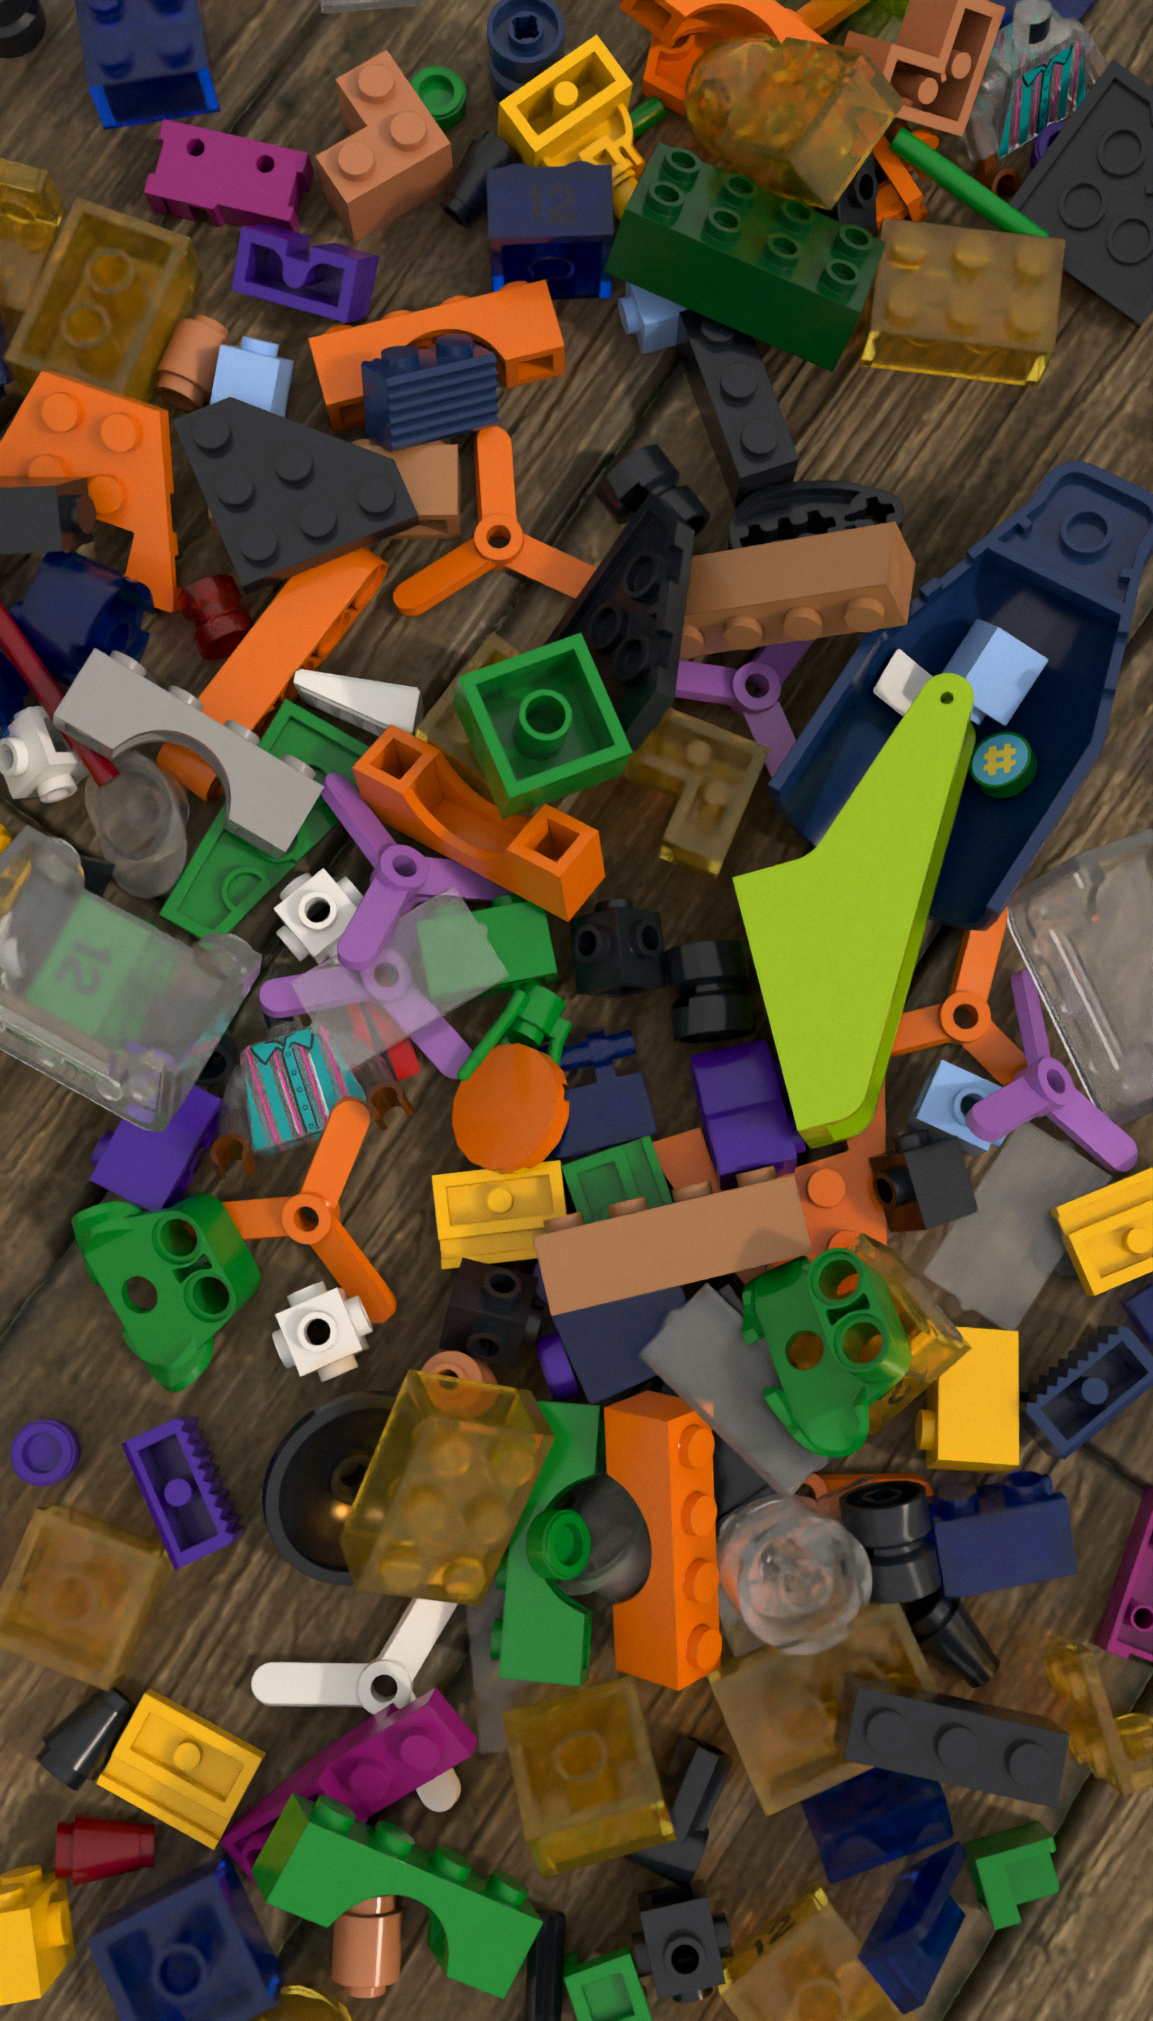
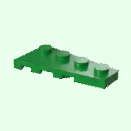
M286 698L258 744V747L278 759L281 758L282 754H288L301 760L316 772L313 780L319 784L328 774L336 773L348 779L358 792L359 789L352 767L370 748ZM321 794L286 853L279 861L223 828L226 809L224 802L160 911V918L216 949L340 822Z

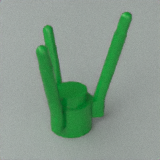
M522 983L518 989L514 990L505 1010L458 1070L457 1078L460 1081L468 1080L494 1047L514 1044V1042L536 1050L539 1049L542 1042L549 1041L547 1055L560 1067L563 1045L573 1026L572 1023L561 1018L566 1009V1003L547 988L533 983Z

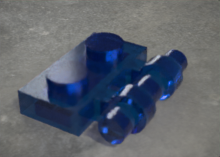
M630 1029L606 1035L604 1030L585 1034L586 1041L563 1046L560 1068L566 1072L592 1065L597 1083L565 1091L564 1100L570 1102L569 1119L559 1143L543 1162L562 1160L629 1143L648 1135L650 1137L657 1135L641 1071L616 1078L612 1060L636 1054ZM549 1044L540 1045L539 1049L536 1050L547 1054Z

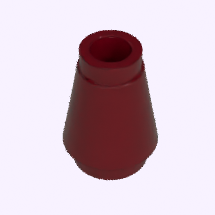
M78 1813L75 1815V1821H58L55 1850L56 1880L72 1879L74 1887L138 1871L140 1868H154L155 1824H142L140 1822Z

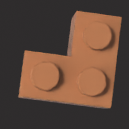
M909 0L896 44L848 31L839 61L843 66L838 65L837 68L850 75L859 85L841 82L838 77L849 78L836 71L829 96L963 137L1006 7L987 0ZM842 58H845L849 63L855 65L853 69L857 72V74L861 77V79L867 86H863L860 83V81L856 78L853 72L845 64Z
M387 50L335 79L343 123L352 135L315 156L323 196L354 243L446 190L454 177L451 143Z

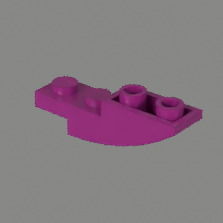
M436 1687L401 1709H398L392 1703L343 1735L280 1783L225 1831L220 1842L257 1886L251 1869L292 1793L315 1803L320 1795L331 1797L350 1808L356 1815L355 1820L366 1824L369 1816L471 1757L478 1739Z

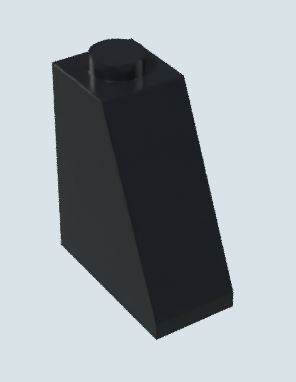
M0 476V554L60 552L94 541L93 528L96 521V511L93 500L88 494L87 477Z

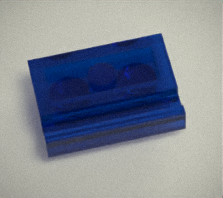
M680 1286L552 1317L590 1405L596 1404L666 1371L674 1320L691 1309Z

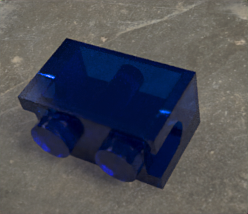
M1018 1471L1003 1477L1002 1482L978 1487L970 1484H952L939 1489L937 1495L927 1496L932 1529L925 1537L935 1542L942 1584L939 1588L946 1600L1078 1574L1067 1498L1062 1492H1053L1052 1479L1047 1473L1039 1474L1033 1471Z

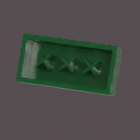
M658 142L625 207L604 272L833 372L860 317L886 242L872 237L867 230L860 226L843 224L818 213L802 200L787 199L764 189L748 176L739 173H728L701 161L693 152L687 149L672 148Z

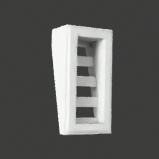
M304 669L295 671L293 683L301 701L379 737L392 724L419 738L424 705L421 692L417 687Z

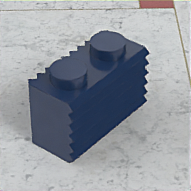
M446 334L436 338V346H428L427 349L393 346L381 351V359L374 358L373 361H363L361 363L366 437L389 452H394L497 426L500 421L497 417L499 408L496 401L499 397L496 392L498 383L495 377L498 372L495 367L497 363L495 354L474 343L471 336L465 334Z
M1098 1326L1097 1334H1088L1087 1342H1078V1351L1068 1350V1359H1059L1058 1367H1049L1048 1376L1039 1375L1038 1384L1029 1383L1028 1392L1019 1391V1422L1048 1456L1065 1460L1153 1386V1356L1129 1327Z

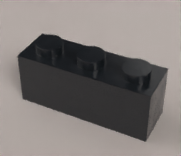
M690 309L679 312L676 349L734 508L738 507L747 496L759 489L793 482L799 458L754 337Z
M846 1672L832 1742L846 1761L1057 1808L1070 1734L1048 1717Z

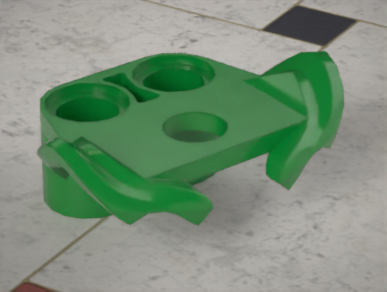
M198 1192L186 1196L172 1207L145 1212L142 1207L135 1204L112 1201L92 1206L73 1216L71 1222L89 1278L93 1284L102 1286L124 1326L122 1328V1336L125 1342L166 1391L171 1393L180 1392L191 1385L208 1367L214 1348V1334L238 1310L255 1297L260 1288L261 1275L258 1266L227 1209L214 1196ZM182 1220L188 1222L193 1227L197 1240L187 1234ZM131 1277H144L154 1285L158 1294L157 1303L154 1308L143 1309L136 1306L130 1300L127 1284ZM213 1278L220 1280L226 1286L229 1296L218 1290Z
M833 1248L825 1250L815 1257L813 1261L807 1256L797 1257L758 1275L748 1282L742 1292L744 1309L742 1336L746 1345L761 1340L763 1336L765 1337L783 1391L775 1386L768 1387L762 1391L768 1406L782 1422L792 1438L813 1454L822 1457L839 1458L852 1455L862 1447L869 1433L868 1407L904 1377L910 1367L912 1355L909 1341L887 1285L881 1275L849 1249ZM857 1274V1287L853 1293L845 1299L837 1300L836 1294L842 1280L849 1275ZM812 1333L819 1335L824 1349L819 1363L807 1370L794 1368L790 1360V1349L794 1341L803 1334ZM881 1335L882 1347L877 1357L870 1362L861 1364L860 1352L864 1343L873 1336Z

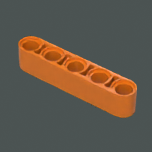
M363 547L290 577L198 697V700L204 705L201 712L222 725L225 724L226 720L235 721L255 733L261 741L285 698L293 702L299 695L293 683L295 671L300 669L317 671L381 586L388 570V563ZM164 742L156 759V767L207 803L214 802L224 793L216 773L202 757L180 745Z

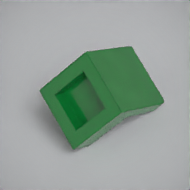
M1039 1821L962 1842L980 1909L995 1930L1022 1923L1017 1905L1050 1896L1059 1891V1883L1050 1853L1055 1852L1057 1849L1053 1835Z
M629 1945L582 1963L577 1950L564 1955V1980L577 2021H653L650 1998L646 1986L641 1983Z

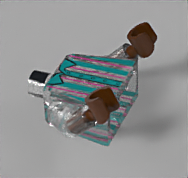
M1020 0L1014 8L1013 22L998 31L963 134L971 163L978 161L980 168L973 178L996 195L998 190L1001 195L1013 197L1020 188V179L1017 172L1010 168L999 167L997 161L1038 136L1041 130L1049 124L1060 122L1072 115L1108 67L1096 41L1081 23L1073 17L1063 18L1051 7L1047 0Z
M259 1006L257 1011L267 1040L240 1050L241 1064L237 1065L229 1073L222 1099L224 1102L219 1111L218 1139L211 1146L210 1156L220 1180L226 1177L224 1174L226 1166L235 1160H242L247 1176L253 1175L257 1167L250 1149L251 1144L254 1153L262 1158H267L320 1139L333 1105L339 1099L348 1096L360 1098L366 1103V1107L370 1112V1123L375 1121L381 1130L388 1129L383 1118L389 1109L401 1106L408 1117L413 1115L414 1110L403 1089L395 1082L384 1058L352 1032H334L327 1021L303 1028L299 1015L273 1018L266 1015Z

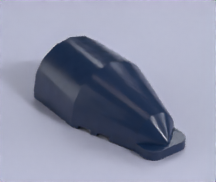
M1078 460L1066 461L1055 466L1046 475L1028 503L967 550L966 558L940 579L934 577L919 589V595L910 602L907 625L878 629L867 633L768 783L769 794L780 816L813 849L817 847L903 718V716L873 692L876 683L897 649H901L908 657L934 677L942 674L977 618L998 626L1047 658L1048 662L1006 726L988 716L984 717L980 725L971 722L976 733L975 748L981 741L995 733L1014 732L1027 740L1037 757L1038 768L1031 784L1019 794L1008 798H994L985 794L973 779L969 768L928 917L929 920L960 930L987 931L999 919L1101 758L1142 571L1153 555V494L1091 463Z

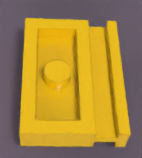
M561 1161L541 1162L531 1169L523 1167L518 1171H512L514 1174H500L488 1169L432 1175L442 1270L459 1268L462 1258L489 1265L538 1259L533 1237L546 1234L543 1221L567 1215Z
M1153 1166L1049 1209L1052 1218H1056L1063 1234L1061 1236L1086 1296H1095L1153 1271Z
M149 1689L140 1700L96 1784L214 1850L219 1844L266 1753L158 1692Z

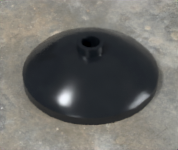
M378 1390L360 1391L339 1396L323 1403L306 1414L290 1429L276 1448L267 1468L263 1484L262 1506L265 1523L274 1544L282 1556L294 1568L324 1583L361 1585L375 1582L400 1572L419 1559L435 1543L452 1515L460 1483V1466L455 1445L449 1433L435 1415L431 1414L422 1404L401 1394ZM353 1462L358 1463V1467L353 1474L344 1477L340 1476L341 1471L347 1465Z

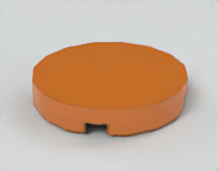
M514 1043L494 1047L470 1078L460 1082L453 1099V1131L458 1147L469 1161L500 1174H514L512 1171H518L523 1167L531 1169L543 1162L559 1143L569 1119L570 1102L564 1100L565 1091L563 1084L568 1086L564 1071L549 1055L525 1045Z

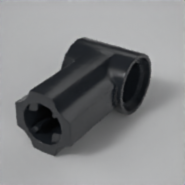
M679 1732L651 1801L648 1799L644 1800L634 1819L625 1843L622 1858L686 1888L693 1879L703 1856L709 1835V1828L706 1826L733 1764L732 1756L705 1740Z

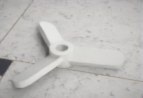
M439 1564L430 1569L381 1653L370 1663L269 1662L263 1664L255 1671L251 1681L253 1694L259 1702L267 1706L364 1707L374 1715L392 1703L398 1709L403 1708L416 1700L412 1691L413 1680L464 1594L465 1580L463 1575L456 1567L450 1564ZM380 1675L391 1676L397 1683V1692L388 1697L378 1694L374 1688V1679ZM451 1768L420 1786L416 1791L427 1808L432 1811L443 1812L450 1809L458 1800L461 1793V1785L454 1769Z

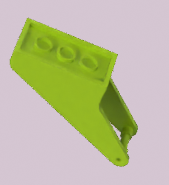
M938 674L925 683L813 851L793 861L732 877L797 1131L810 1149L858 1136L868 1128L876 1113L969 771V763L976 745L975 729L970 722L974 706L973 689L970 683L958 674Z

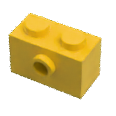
M939 1325L927 1338V1344L920 1343L917 1350L916 1372L924 1374L927 1370L929 1372L926 1375V1379L922 1382L917 1380L918 1383L927 1385L926 1410L919 1409L916 1417V1447L918 1450H926V1469L1006 1474L1019 1466L1018 1331Z
M41 1865L19 1867L0 1875V2006L42 1998L75 1956L66 1880H56L55 1872L42 1874Z

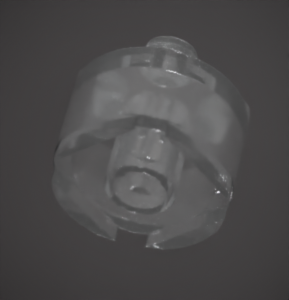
M774 1494L750 1503L739 1513L728 1517L722 1524L719 1532L720 1542L717 1549V1567L720 1575L719 1587L729 1605L758 1638L777 1647L780 1651L792 1655H812L836 1646L854 1629L850 1624L857 1616L861 1606L867 1607L872 1593L871 1565L862 1544L825 1508L812 1498L806 1496Z

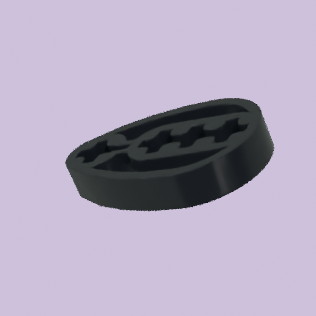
M816 480L771 485L747 496L734 511L729 526L728 550L747 547L752 542H757L760 545L783 541L777 540V537L784 535L787 536L788 540L813 536V533H806L808 529H816L818 534L875 525L872 519H865L867 515H873L877 522L888 523L895 521L901 532L904 508L898 497L891 492L859 483Z

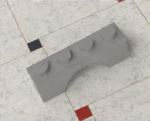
M94 648L54 712L53 727L110 761L132 747L151 742L172 743L195 752L211 766L222 785L226 806L223 828L279 861L286 853L324 789L323 785L313 780L316 772L310 766L291 755L282 754L281 758L278 759L258 747L260 738L245 726L232 720H226L225 724L222 725L201 712L204 707L202 702L187 691L174 685H170L166 691L144 678L147 673L146 669L131 657L116 650H113L110 656Z

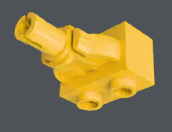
M596 34L499 103L497 135L519 154L523 161L521 170L530 182L543 175L553 185H570L588 209L596 207L597 202L600 206H609L621 222L625 207L638 184L635 178L643 172L645 161L633 146V126L628 113L633 83Z

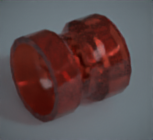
M217 574L200 579L187 586L177 598L186 621L194 623L197 629L193 639L201 657L206 660H219L230 657L254 626L250 615L241 612L239 603L242 596L233 576L227 574Z

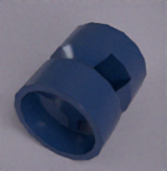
M501 0L493 7L487 18L486 32L487 49L489 52V82L494 97L501 102L565 57V22L560 9L551 0Z

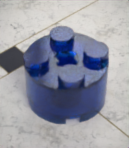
M64 551L47 552L40 563L38 576L31 585L25 599L14 604L9 614L54 679L70 688L94 648L110 656L113 650H116L131 657L138 663L140 662L150 633L141 629L143 613L145 611L153 615L154 601L150 589L144 583L77 552L66 553Z

